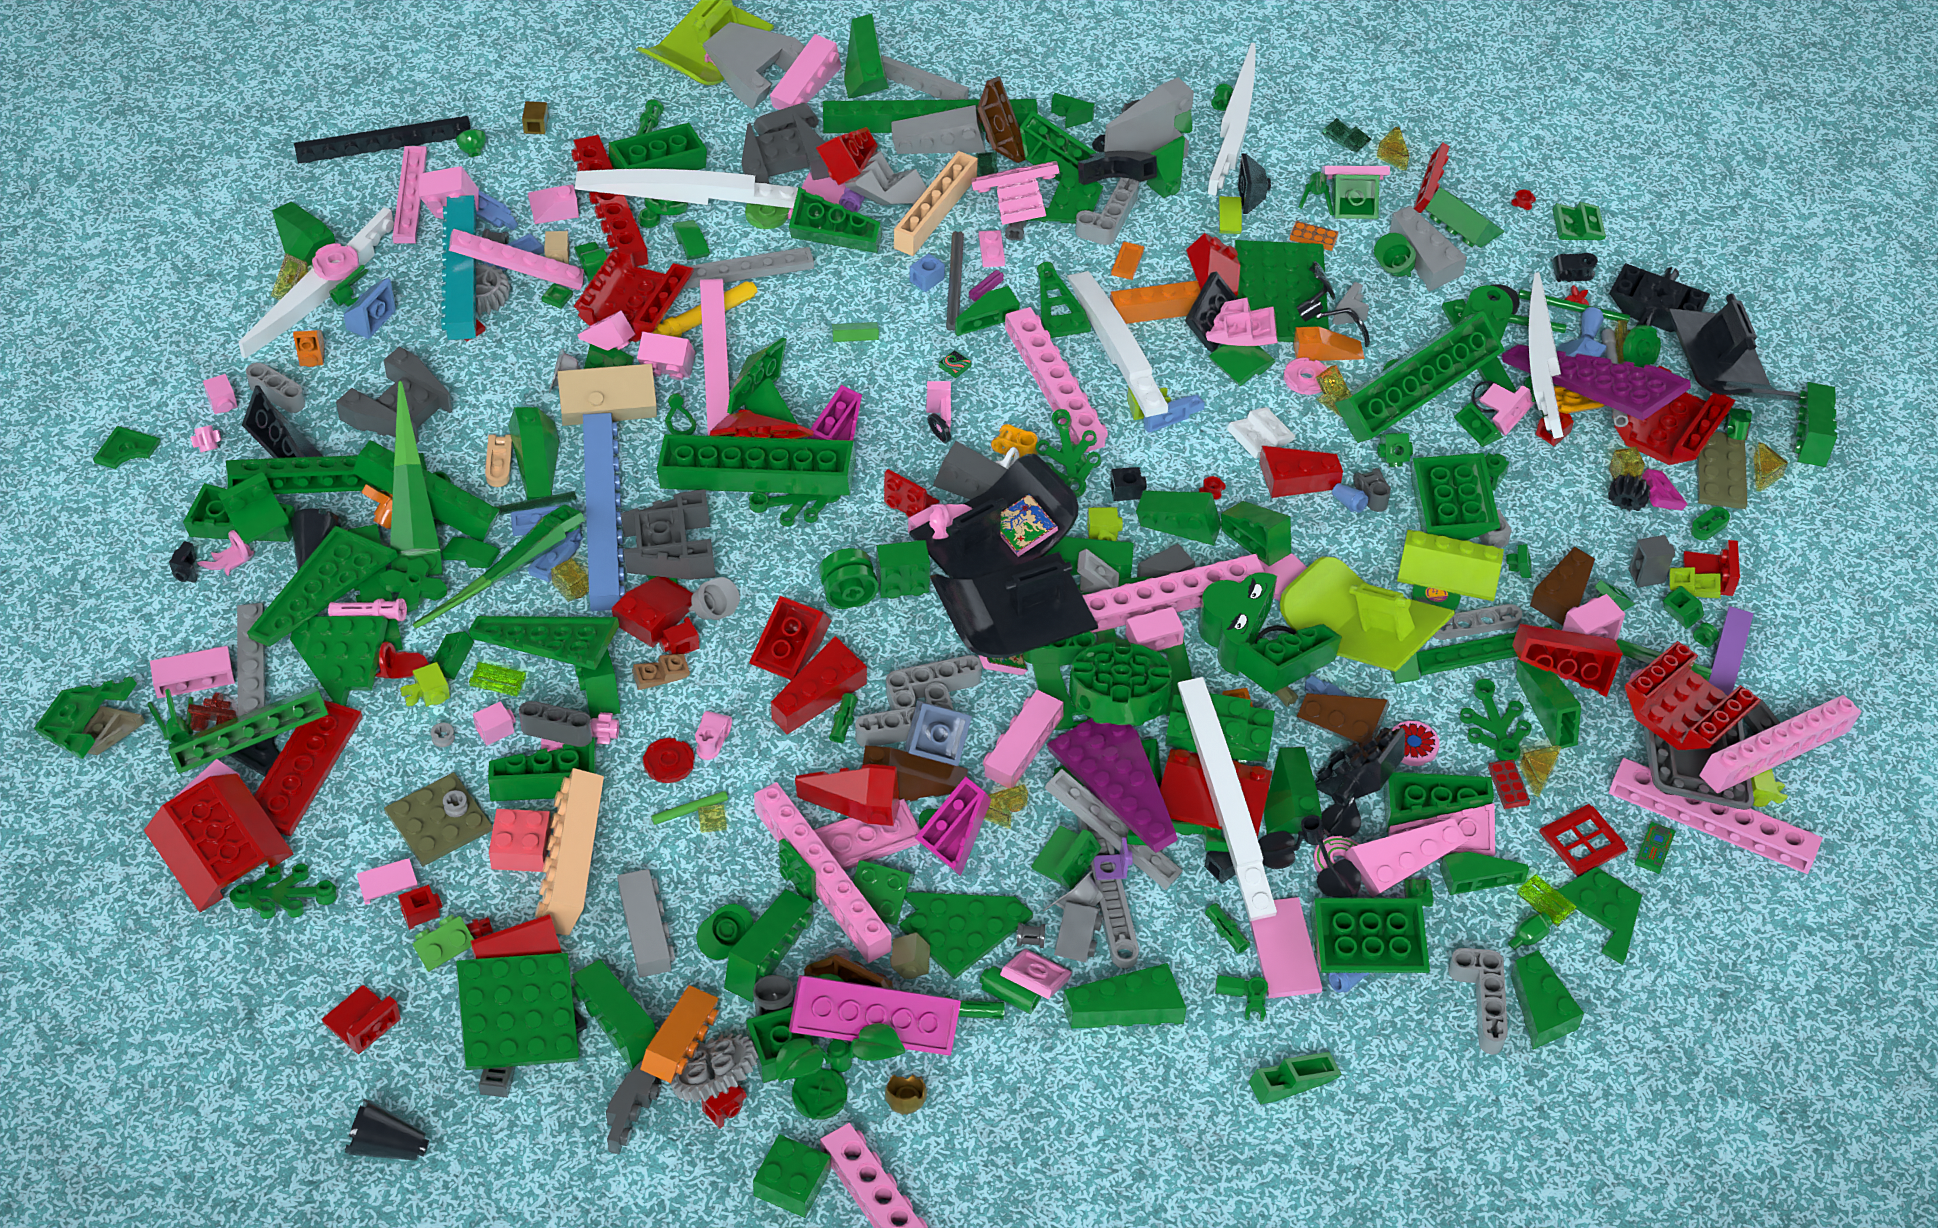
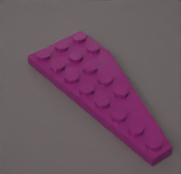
M1517 344L1502 354L1504 363L1531 374L1529 346ZM1557 351L1561 374L1552 376L1554 384L1640 420L1648 418L1691 389L1690 380L1656 366L1634 367L1633 362L1627 361L1624 364H1615L1608 358L1583 354L1571 357L1566 356L1564 351Z
M1091 718L1047 743L1050 753L1155 853L1178 840L1139 735L1130 724H1099Z

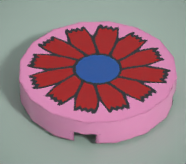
M1406 721L1393 727L1392 731L1401 727L1405 730V751L1401 763L1409 766H1422L1435 759L1439 751V738L1430 726L1418 721Z

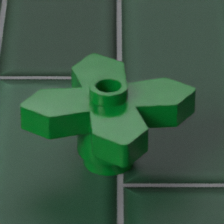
M422 557L408 562L407 573L390 569L379 574L381 586L386 591L399 592L397 599L405 600L407 613L418 609V606L424 602L425 598L436 601L447 596V586L441 579L427 577L429 565Z

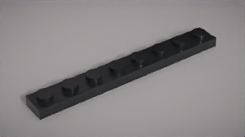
M462 116L296 142L294 147L298 164L311 163L318 160H331L337 157L355 156L356 154L369 152L375 153L381 150L398 149L404 146H419L426 143L456 139L460 133L471 128L469 117Z

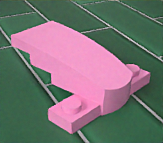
M1057 161L971 178L973 191L978 190L979 193L990 191L991 187L998 186V204L1002 225L1046 216L1042 195L1035 178H1054L1055 174L1059 173Z

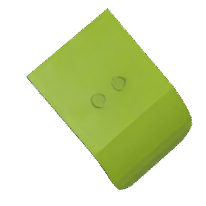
M700 0L660 44L650 48L638 46L635 51L701 84L715 85L725 79L712 62H705L707 52L703 48V43L729 22L770 32L773 30L774 25L734 6L732 0Z
M1322 556L1316 559L1285 588L1280 599L1281 614L1292 629L1297 631L1324 624L1342 636L1337 656L1395 672L1455 615L1454 610L1404 598L1403 593L1369 585L1343 561L1331 556Z

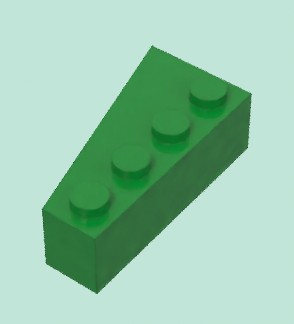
M798 187L789 223L791 238L878 253L883 234L880 222L855 211L851 212L842 205L828 202L823 197L816 194L812 195L806 192L805 189Z
M1807 382L1804 391L1800 390L1799 392L1802 399L1797 401L1801 406H1799L1796 420H1799L1800 423L1797 424L1795 436L1799 437V440H1796L1794 453L1798 454L1797 462L1826 467L1837 440V432H1835L1837 428V421H1835L1836 409H1834L1836 404L1835 387Z
M1320 624L1299 629L1294 635L1283 633L1273 640H1268L1267 638L1258 639L1257 644L1250 645L1248 642L1242 643L1239 647L1234 668L1265 691L1273 694L1335 661L1342 636L1326 625Z
M785 889L729 951L724 989L753 1002L754 985L760 979L773 974L790 948L797 942L803 930H807L811 926L814 915H812L813 902Z

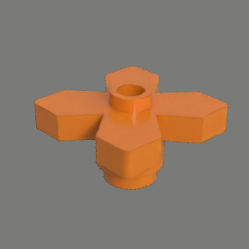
M366 484L361 493L379 503L374 512L375 517L373 521L387 529H391L393 495Z

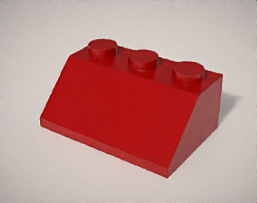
M550 914L470 941L474 959L562 953Z

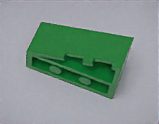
M1144 490L1136 509L1141 527L1213 546L1221 529V521L1212 493Z
M1241 501L1221 513L1222 531L1251 554H1256L1258 559L1266 565L1271 566L1291 554V516L1246 501Z
M608 648L596 670L574 665L579 689L584 691L590 718H598L600 712L613 713V715L621 714L615 672Z
M1537 950L1516 959L1510 977L1518 1003L1521 1006L1525 1026L1528 1029L1532 1050L1578 1030L1584 1012L1540 951Z

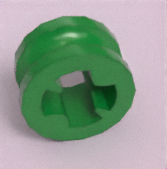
M1702 623L1694 631L1693 638L1696 642L1708 648L1719 638V632L1710 623Z

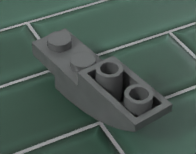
M642 1061L635 1066L620 1084L606 1110L607 1125L612 1126L607 1138L608 1151L620 1155L622 1147L628 1146L632 1135V1130L630 1129L632 1121H638L641 1107L649 1109L652 1100L657 1101L661 1090L660 1078L640 1070Z

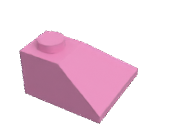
M573 185L553 187L528 193L535 224L579 218L577 198Z

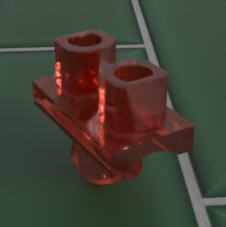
M215 692L212 699L205 698L203 701L204 706L189 704L188 712L192 716L190 728L193 731L201 732L206 730L209 720L216 721V725H219L238 716H236L235 710H229L231 702L223 701V694Z

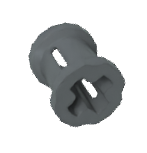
M1027 220L1009 223L1005 230V237L1009 240L1021 241L1024 238L1023 228L1026 226Z
M484 229L482 238L504 245L509 243L508 232L497 233L491 232L490 229Z
M1018 922L1017 947L1027 944L1039 945L1040 948H1044L1046 924H1041L1038 927L1024 926L1023 923Z

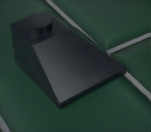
M1246 153L1241 154L1237 183L1243 214H1248L1266 199L1267 191L1271 190V180L1267 178L1265 168Z

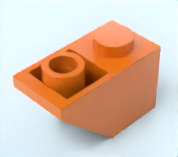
M322 330L293 331L299 365L307 367L323 365L325 345Z

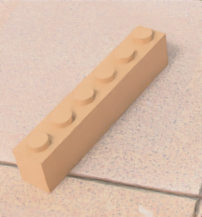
M960 151L954 155L894 228V249L911 256L915 255L971 186V178L977 177L978 158Z

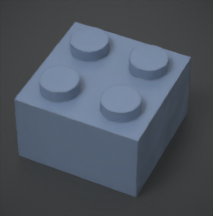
M918 700L904 750L910 754L958 766L972 716L964 712Z

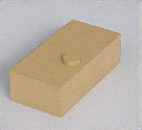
M652 364L557 371L562 426L583 424V414L611 413L612 421L657 417Z

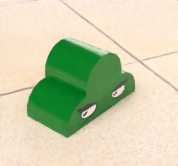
M1263 572L1254 573L1247 576L1241 583L1231 580H1220L1210 584L1204 590L1198 624L1199 634L1207 644L1218 648L1217 659L1224 670L1238 676L1240 673L1234 668L1240 644L1246 642L1250 645L1254 644L1271 610L1277 582L1276 575Z

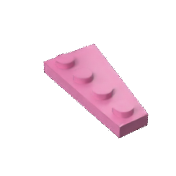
M1494 803L1429 819L1390 826L1388 828V837L1454 818L1468 841L1450 853L1473 852L1494 857Z

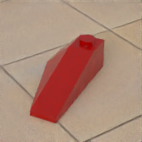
M739 410L738 413L727 415L710 431V436L788 439L809 437L814 434V431L798 424L754 414L750 410Z
M867 764L862 765L861 769L851 771L849 768H841L838 773L828 774L822 771L796 775L795 786L798 798L867 824L894 826L900 805L896 766Z

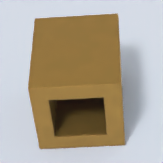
M525 101L522 116L523 132L525 134L546 133L549 118L547 102Z

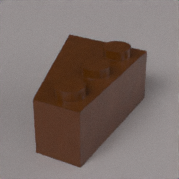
M1574 547L1535 588L1530 606L1564 626L1567 612L1573 607H1580L1595 558Z
M1307 693L1297 718L1300 722L1350 743L1361 744L1371 736L1376 738L1390 703L1388 699Z

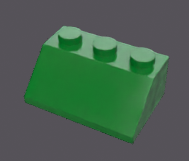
M1441 187L1425 208L1431 213L1429 217L1438 224H1441V222L1447 224L1446 230L1455 236L1458 233L1464 237L1462 241L1472 248L1474 245L1481 248L1505 232L1471 206Z
M770 378L765 379L744 402L745 410H750L754 414L798 424Z

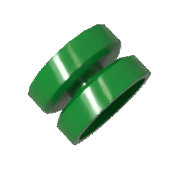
M846 548L833 552L823 559L818 567L826 600L830 606L836 609L843 610L866 605L875 598L879 591V583L873 571L871 558L867 552L861 549Z

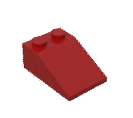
M1204 233L1186 249L1200 289L1202 290L1210 273L1217 271L1237 297L1240 275L1237 251L1231 245L1223 244L1217 237H1211Z
M657 576L628 591L611 608L612 615L618 618L619 628L654 648L659 643V638L663 637V630L677 625L689 612V608L692 606L691 597L693 593L667 577Z
M779 596L749 664L791 681L805 667L820 646L832 620L824 612Z

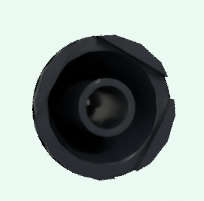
M315 508L302 509L294 513V517L291 519L297 571L335 526L341 528V520L337 515L327 511V515L320 514L319 509Z
M364 1098L363 1106L360 1105L349 1137L353 1139L350 1145L346 1144L345 1153L354 1156L417 1161L418 1156H425L430 1140L425 1139L426 1133L374 1101Z

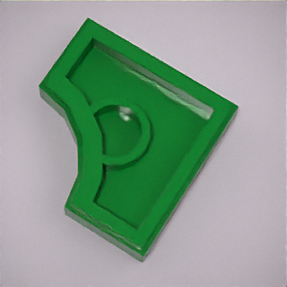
M116 426L94 456L93 461L96 464L116 469L119 465L130 459H149L161 443L160 438Z

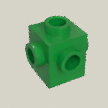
M1409 433L1380 434L1377 454L1382 462L1389 463V467L1403 466V462L1410 461V456L1413 455L1412 442H1409Z

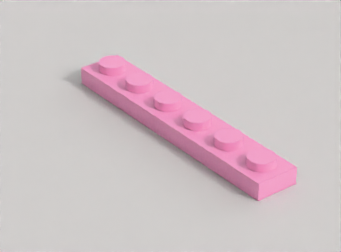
M404 146L392 236L393 243H416L421 208L419 182L420 174L425 173L426 146Z
M453 229L451 233L449 251L576 290H580L583 285L584 269L456 229Z

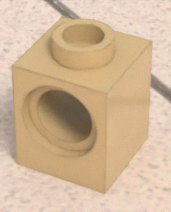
M545 231L544 251L546 258L569 264L568 231Z

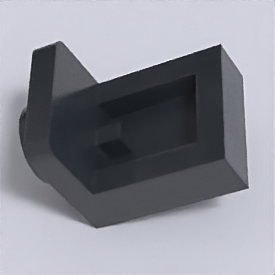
M183 541L181 546L174 551L169 561L173 576L181 582L189 581L196 583L197 581L196 572L192 565L197 559L193 543Z

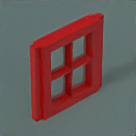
M1590 804L1539 830L1543 838L1577 877L1628 850L1621 837ZM1590 819L1599 830L1584 837L1576 826ZM1571 829L1579 840L1564 847L1556 836ZM1603 833L1611 844L1596 851L1588 840ZM1583 843L1592 854L1576 861L1569 853V850Z

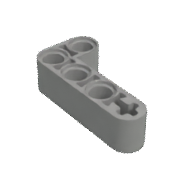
M1121 178L1101 214L1087 210L1079 212L1076 216V235L1082 239L1099 244H1112L1116 240L1138 198L1139 181Z
M967 655L890 672L886 677V697L891 710L915 707V699L925 697V689L931 683L938 682L944 684L948 692L977 686L981 682L982 677L981 660L977 656Z
M935 682L926 687L925 702L953 709L948 689L944 684ZM916 706L860 716L855 722V739L857 744L865 747V745L879 746L906 741Z
M1459 948L1452 954L1448 968L1449 975L1452 979L1459 982L1476 983L1479 1046L1487 1054H1498L1503 1049L1508 1033L1503 957L1500 953L1493 950Z

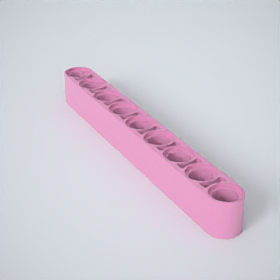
M723 278L700 279L708 436H710V431L729 415L727 413L729 378Z

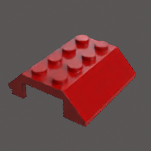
M620 250L617 254L612 251L583 291V294L576 301L574 307L579 311L578 316L589 326L622 310L635 333L628 340L638 342L641 340L642 332L652 333L693 274L694 268L673 263L666 274L634 266L633 254L631 252Z
M1659 365L1658 368H1661V369H1663V370H1666V371L1672 373L1671 370H1669V369H1667V368H1664V367H1662V366ZM1685 392L1644 420L1628 415V424L1626 426L1617 427L1614 425L1626 446L1667 465H1674L1697 459L1736 400L1726 395L1712 393L1709 399L1705 401Z

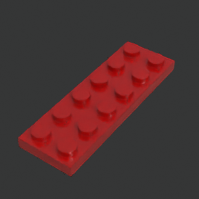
M324 700L328 715L295 728L254 795V798L280 834L292 836L362 720L361 711Z

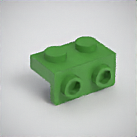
M451 914L438 922L441 927L431 932L427 928L414 936L417 941L412 943L428 972L471 948L470 941L474 939L461 916L455 918Z

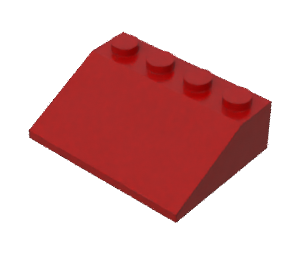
M1171 749L1160 788L1170 818L1223 830L1222 826H1219L1199 755L1189 753L1183 749ZM1233 761L1258 838L1272 771L1261 766L1253 767Z

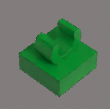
M1518 545V554L1511 553L1506 555L1509 571H1520L1522 578H1532V560L1528 545Z
M1404 880L1405 898H1422L1423 907L1433 906L1431 880Z

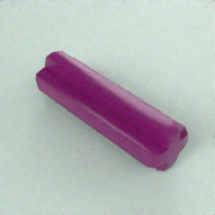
M995 270L969 291L968 297L976 302L988 291L999 285L1004 280V274L999 270Z

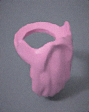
M940 503L931 505L934 511L929 519L930 526L935 531L932 536L933 539L949 537L946 527L952 524L954 518L973 508L965 504L945 505Z

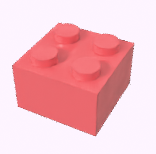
M496 809L489 847L491 869L542 872L544 861L548 855L546 846L552 828H550V811Z

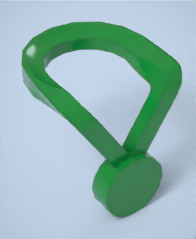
M674 393L668 398V404L671 409L665 418V423L673 435H691L696 430V421L690 412L682 406L684 400L678 393ZM676 409H679L689 419L691 427L688 430L677 431L673 428L671 418Z

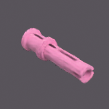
M377 599L374 603L331 602L328 607L329 616H383L386 619L404 621L407 614V606L404 599H397L396 601Z

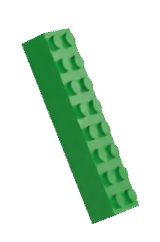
M1484 311L1468 315L1335 402V405L1357 443L1371 440L1504 352L1505 349Z
M664 434L656 470L660 489H705L706 491L850 496L856 456L854 441Z

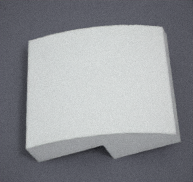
M1267 407L1250 411L1246 419L1230 422L1227 428L1234 438L1255 459L1260 458L1262 446L1282 447L1295 438V435Z

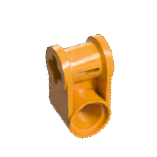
M1010 424L1002 425L999 430L1000 434L991 442L992 449L1003 455H1006L1012 447L1017 448L1019 458L1026 454L1037 455L1036 434L1016 428Z

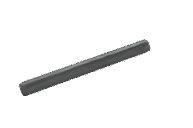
M954 231L952 233L946 329L950 331H955V319L959 316L964 242V233L962 231Z

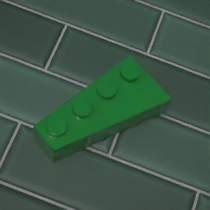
M206 483L203 484L183 521L189 537L229 539L228 533L234 530L238 534L218 496V493L226 490L225 488ZM279 503L290 522L255 541L290 542L293 536L291 519L294 517V507Z
M595 737L590 744L582 747L562 744L563 748L547 751V748L537 750L536 753L530 756L518 754L490 760L488 784L491 802L555 799L557 791H561L564 777L569 778L573 768L596 774Z
M1393 772L1386 781L1383 791L1386 832H1388L1390 826L1492 804L1494 799L1492 777Z
M599 959L572 974L575 985L572 987V991L579 1002L583 1001L589 1015L596 1019L603 1032L608 1036L632 1071L643 1060L647 1047L657 1034L655 1025L603 961Z
M1168 963L1065 989L1062 1004L1071 1029L1107 1027L1108 1025H1122V1027L1133 1026V1024H1150L1149 1026L1161 1025V1023L1184 1024L1187 1009Z

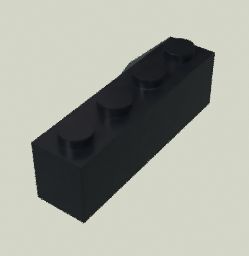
M259 385L255 386L242 422V426L273 458L322 457L323 455L271 404Z

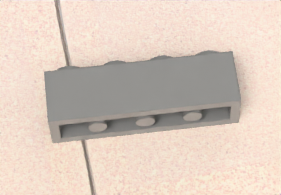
M649 869L617 875L619 893L639 978L671 971V961H675L673 946L666 943V939L670 938L667 922H661V917L664 916L662 901H656L655 895L659 894L657 879H651Z

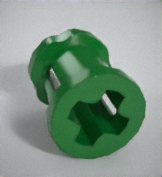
M1219 84L1215 88L1216 96L1211 101V105L1215 110L1226 111L1233 93V88L1230 85Z

